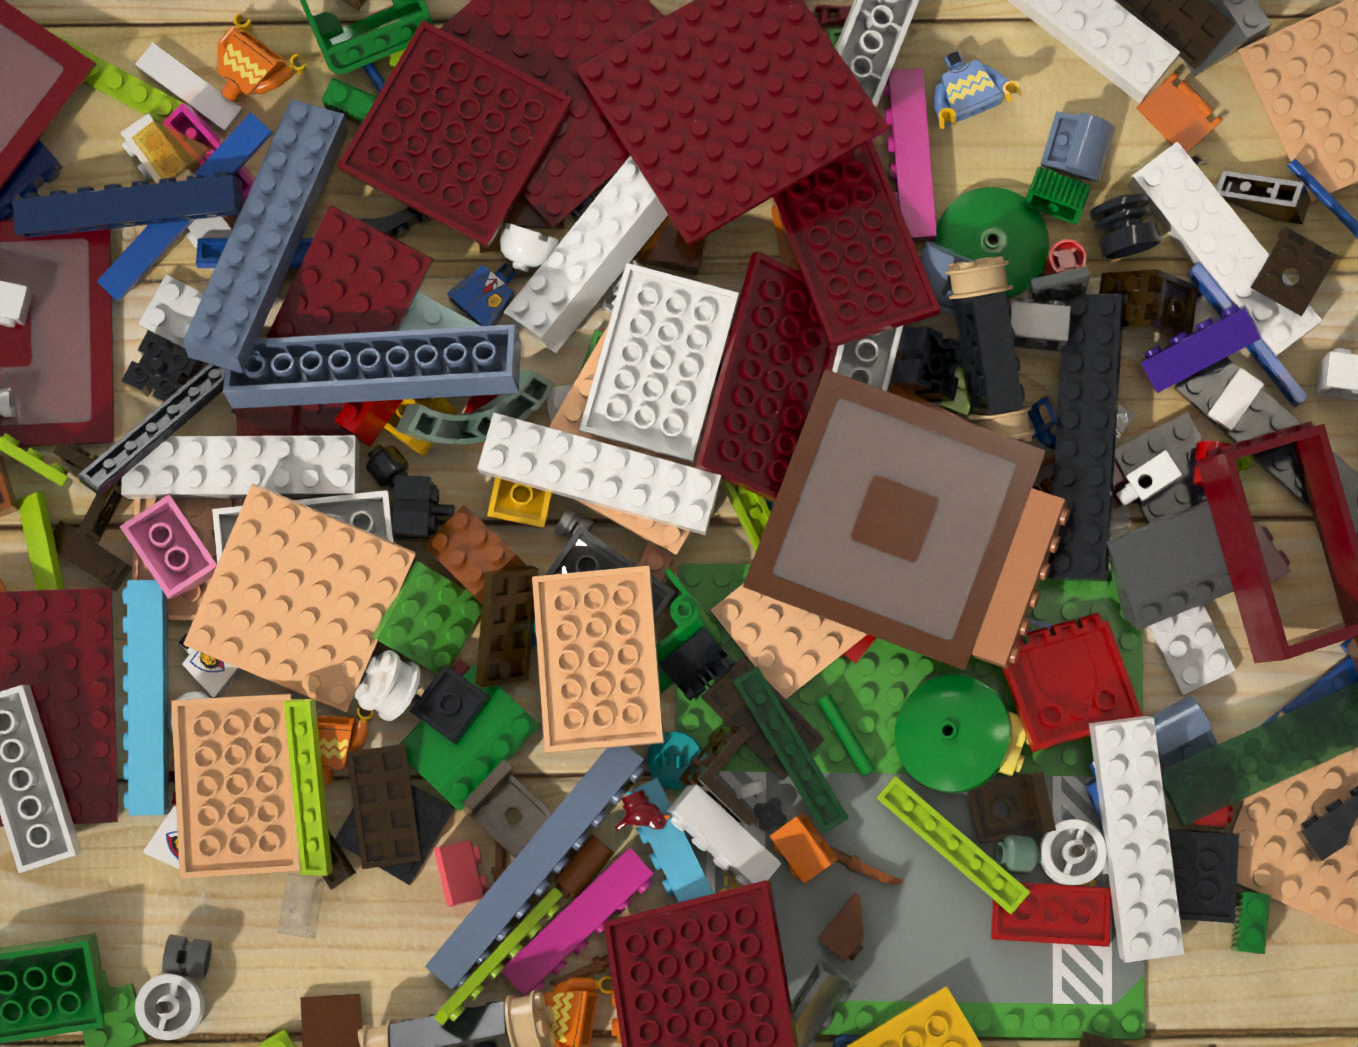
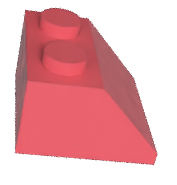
M465 841L433 848L447 907H455L481 900L485 892L489 890L486 874L480 875L478 863H482L479 846H473L472 841Z

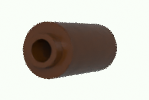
M592 834L555 878L558 882L555 888L568 899L571 895L577 898L614 855V852Z

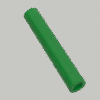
M829 693L819 699L820 706L862 776L875 769L832 695Z

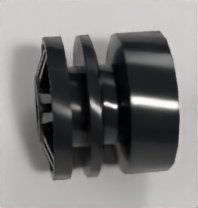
M1141 193L1115 197L1090 210L1091 220L1098 221L1093 226L1094 230L1097 232H1109L1098 240L1104 260L1132 256L1147 251L1161 243L1157 224L1154 222H1142L1153 213L1152 208L1145 207L1150 202L1148 194Z

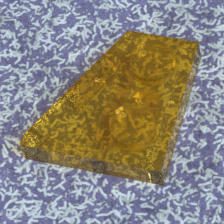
M155 120L132 137L161 179L177 178L211 151L206 145Z

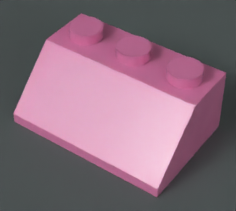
M170 494L120 526L168 599L192 590L212 578L217 564Z

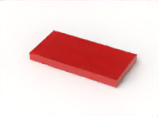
M1019 882L1030 891V894L1012 915L992 899L991 940L1110 947L1112 902L1110 887Z

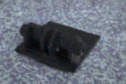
M703 627L658 665L679 687L685 697L691 701L693 698L697 700L706 691L705 685L709 688L712 687L709 681L713 679L716 683L718 682L715 676L718 675L721 678L727 672L732 671L731 667L735 663Z

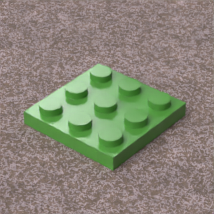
M414 560L398 595L388 607L372 638L431 672L438 674L444 665L451 668L482 611V604L466 589Z

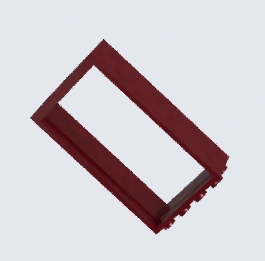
M1312 421L1282 428L1275 432L1258 435L1248 440L1238 441L1228 446L1205 451L1207 457L1198 459L1196 462L1254 663L1287 660L1357 637L1358 538L1325 424L1313 426ZM1292 443L1344 622L1287 640L1235 459Z

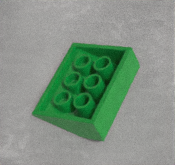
M474 664L462 676L474 685L476 683L477 666ZM475 685L492 699L457 745L422 720L399 743L406 744L408 763L459 811L463 809V802L504 759L508 761L541 726L498 685L485 688Z
M96 933L0 948V1043L97 1029L105 1026L101 958Z

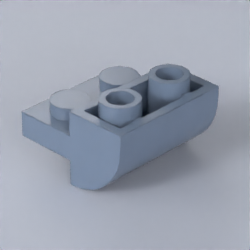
M1056 111L1041 166L1051 170L1070 173L1075 178L1100 182L1114 135V126L1108 121L1091 114L1080 112V115Z
M926 241L920 255L921 262L940 306V311L955 316L952 299H949V295L953 294L950 275H945V271L949 270L948 264L972 262L974 260L955 254L953 250Z
M1191 695L1150 716L1154 718L1159 762L1169 778L1221 751L1211 731L1213 728Z

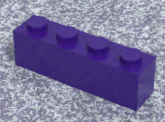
M1234 304L1221 312L1223 316L1217 320L1212 321L1211 318H1208L1196 325V331L1188 335L1184 331L1169 339L1171 344L1161 349L1157 345L1144 352L1145 358L1141 360V365L1156 392L1159 393L1260 340L1262 335L1246 305L1238 307L1237 304Z

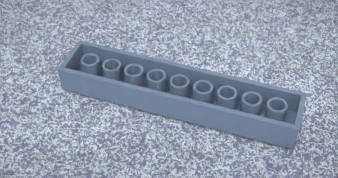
M290 100L183 339V344L189 358L243 374L348 134L344 114L297 100Z
M515 324L258 339L243 374L225 368L223 393L233 409L519 393L521 340Z
M629 746L607 748L425 967L452 990L461 987L473 974L471 971L476 965H482L494 952L490 948L497 940L503 942L513 930L510 924L517 917L521 920L532 908L529 902L535 894L541 897L551 885L548 881L550 876L554 872L559 874L569 863L570 860L566 857L573 849L579 851L589 839L585 835L592 826L597 829L608 816L604 811L612 803L616 806L622 800L621 798L626 795L624 787L629 781L635 784L645 772V768L642 767L645 763L644 759Z

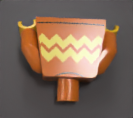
M242 14L234 16L235 26H231L218 41L217 62L219 64L217 72L228 80L221 94L233 102L237 100L241 92L247 95H254L272 91L291 79L293 74L300 75L304 73L307 63H304L301 67L294 66L293 63L299 60L300 55L298 54L292 55L289 66L285 65L287 61L249 33L252 29L251 19H248L243 25L240 24L243 20Z
M358 706L356 712L358 722H355V717L317 715L324 784L333 783L334 770H344L346 763H348L346 752L362 750L365 746L369 730L367 723L373 719L374 709L371 710L369 716L363 717L360 715L361 707Z
M605 976L598 981L589 977H571L555 985L552 992L543 993L546 1006H551L554 1014V1023L550 1024V1029L554 1035L556 1047L591 1046L599 993L604 995L612 993V990H603L601 984L603 980L612 981L611 977Z

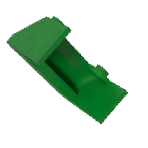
M300 0L326 64L336 74H345L405 49L422 20L434 26L424 0H392L393 7L345 27L341 26L337 16L331 12L323 11L312 15L306 0Z
M670 568L664 570L682 594L670 606V616L678 627L656 644L658 664L703 627L721 645L722 633L675 573ZM658 665L661 695L675 683Z

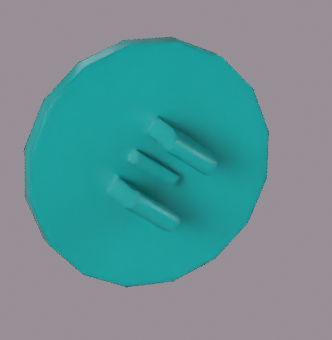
M678 731L663 733L664 743L651 744L648 749V770L653 779L658 778L660 784L665 788L674 790L686 788L679 778L691 765L690 758L701 748L697 741L686 733Z

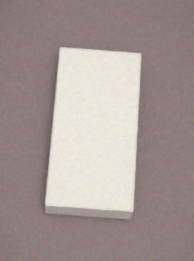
M1240 367L1206 416L1231 432L1264 383Z

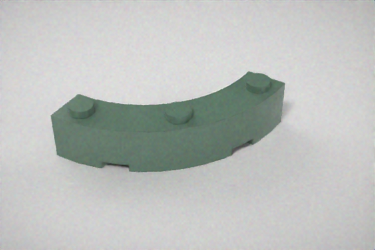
M520 370L519 393L499 394L491 402L478 409L454 415L440 413L421 404H408L395 430L408 437L436 444L464 445L484 442L493 412L525 420L542 405L555 384L533 370Z

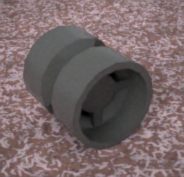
M170 934L164 949L162 971L177 975L186 971L189 977L205 979L211 959L212 942L196 938L189 942L185 936ZM184 951H187L186 962L182 961Z

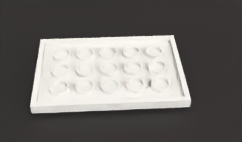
M626 263L579 431L693 462L739 293Z

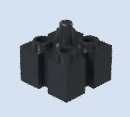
M928 326L903 328L898 350L902 353V358L900 361H895L891 383L904 390H915L914 395L929 402L954 401L959 378L955 377L956 368H962L960 343L952 338L942 339V333Z
M148 330L138 348L139 353L142 355L139 363L131 361L121 381L127 387L147 397L153 391L152 397L162 404L186 383L187 379H192L198 374L204 362L189 358L186 349L178 345L176 351L172 350L174 346L168 339Z
M395 475L392 534L397 541L427 542L438 531V518L436 516H453L455 506L439 504L440 490L432 482L431 477Z

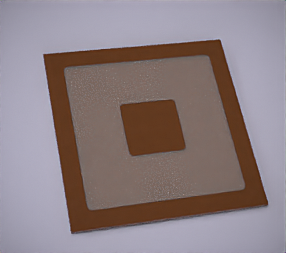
M825 369L743 588L965 671L1046 451Z

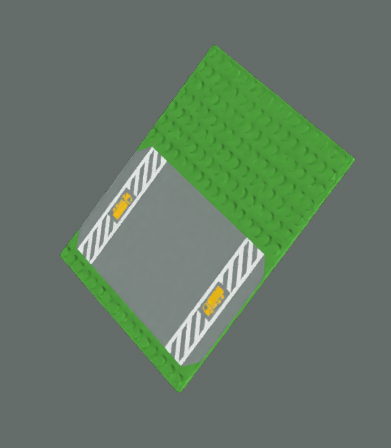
M681 564L678 569V578L722 633V643L720 646L734 663L743 656L755 668L711 612L713 607L745 582L751 564ZM1108 569L1107 581L1049 580L1048 578L1045 581L1041 580L1037 590L1041 592L1039 602L1035 609L1031 608L1028 617L1051 625L1074 619L1078 628H1080L1078 623L1079 617L1097 612L1100 614L1102 621L1108 620L1143 714V629L1137 630L1123 617L1112 569ZM1030 624L1031 631L1041 629V627ZM876 638L856 664L845 655H841L786 700L825 739L811 755L849 817L848 820L824 834L790 777L788 776L782 781L745 742L716 775L715 779L736 799L734 789L737 786L761 780L765 788L764 792L737 800L756 817L749 827H742L782 863L768 881L771 882L791 1002L820 959L848 977L851 981L849 987L852 991L843 1004L837 1003L832 1011L835 1013L833 1020L826 1029L821 1027L817 1034L864 1035L944 986H947L977 1037L1081 1038L1083 1031L1107 1039H1141L1144 1037V960L1125 963L1119 958L1112 902L1110 947L991 940L992 898L876 799L896 776L996 862V847L1002 840L978 844L967 792L945 793L936 791L913 778L905 769L898 756L895 745V725L902 705L915 689L931 679L946 675H963L979 680L1001 698L1009 712L1019 715L1002 667L977 659L971 653L964 671ZM713 679L709 681L710 685L712 686L715 683ZM677 686L676 731L688 734L697 741L701 749H704L710 742L708 740L710 734L716 728L728 725L701 699L705 692L697 700L693 698L689 701ZM829 693L832 695L875 768L864 776L860 773L818 702L819 699ZM948 729L946 734L948 736L952 735L954 729ZM1091 736L1032 753L1030 745L1023 744L1020 754L1025 756L1021 770L1020 772L1014 771L1012 776L1031 772H1043L1055 825L1065 820H1082L1097 828L1103 836V829L1099 825L1085 789V784L1095 778L1087 765L1093 760ZM997 773L989 781L1008 778L1009 776ZM685 788L675 790V800ZM774 797L780 799V808L787 817L786 823L802 812H805L828 845L851 855V857L856 855L860 857V862L900 878L903 882L897 885L884 883L855 870L852 872L848 870V866L842 865L840 862H834L813 879L803 884L801 880H797L789 870L790 864L785 857L777 854L772 846L773 841L769 836L782 826L777 824L770 827L768 831L761 830L759 827V817L753 810L754 806L757 803L764 804L770 802L771 798ZM1002 800L996 802L993 807L994 814L999 818L1006 817L1010 810L1009 805ZM771 811L767 813L768 817L773 816ZM685 830L684 833L713 892L718 893L740 887L734 881L735 876L729 870L724 871L713 862L714 856L707 850L702 851L691 841L693 837ZM1034 832L1025 835L1033 837L1037 846H1039L1045 833ZM1107 859L1102 871L1093 880L1080 885L1110 887ZM1040 863L1036 864L1035 869L1029 874L1009 873L1018 882L1060 884L1052 880L1044 872ZM856 893L860 896L864 939L860 945L863 949L853 961L847 958L843 962L816 938ZM674 895V904L679 903Z

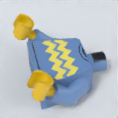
M957 51L944 58L949 71L941 75L940 83L935 87L933 107L939 118L940 128L944 129V122L950 121L951 125L956 126L958 122L1000 105L1003 99L1002 94H1004L1006 101L1010 103L1012 102V93H1018L1021 96L1022 92L1017 81H1009L1004 75L989 65H982L979 60L965 64L960 52Z

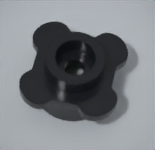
M774 797L771 798L770 802L764 804L757 803L754 806L753 810L759 817V827L761 830L768 831L774 825L782 826L786 823L787 817L780 808V799ZM769 811L773 813L772 817H768L767 813Z

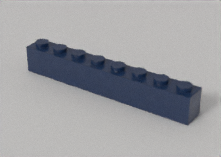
M231 172L214 173L212 178H204L203 175L187 176L185 181H177L175 178H163L159 180L158 184L150 185L147 181L132 182V187L122 188V185L109 184L104 186V190L96 191L92 187L78 188L77 193L69 194L64 190L51 191L50 196L43 197L36 193L24 194L23 199L13 200L14 233L24 238H34L239 215L243 207L242 180L233 176Z

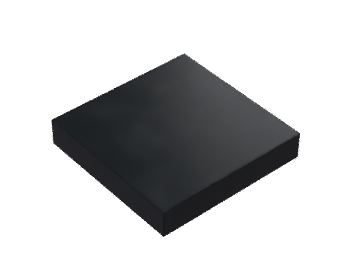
M444 665L410 712L457 745L492 698L450 667Z

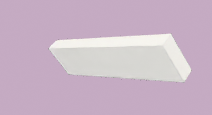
M153 42L135 64L137 68L187 105L194 108L225 133L243 112L240 106L225 98L221 92Z

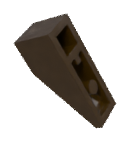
M1223 170L1216 188L1228 203L1276 221L1303 225L1311 202L1304 182Z
M61 520L54 529L53 536L58 554L116 592L132 570L130 565Z

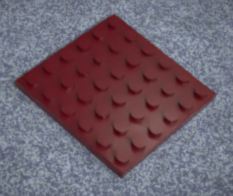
M422 20L337 167L348 175L489 248L573 100L562 92Z
M764 880L603 922L622 1047H799L771 882Z

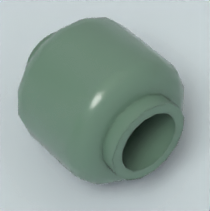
M1007 835L1002 842L997 844L996 862L1008 873L1029 874L1035 869L1036 864L1041 862V848L1037 846L1033 837Z

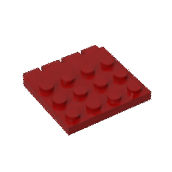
M1098 612L1079 617L1078 623L1080 628H1078L1074 619L1052 625L1053 636H1051L1048 627L1027 632L1026 636H1024L1026 644H1024L1022 637L1019 640L1018 647H1021L1017 662L1015 664L1011 663L1009 669L1002 667L1032 753L1090 736L1089 723L1143 716L1109 621H1102Z

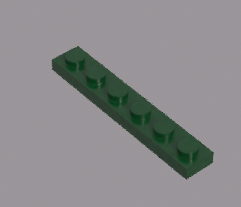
M757 666L735 679L733 684L823 834L848 820V815L759 667Z

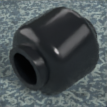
M378 445L369 452L368 457L370 459L366 464V469L380 487L389 486L390 489L394 488L395 475L408 476L406 471L409 468V464L395 446L391 445L383 448L382 445Z

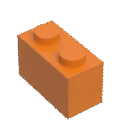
M805 812L797 815L769 836L773 841L772 846L780 856L785 857L790 864V872L797 880H801L803 884L839 860Z

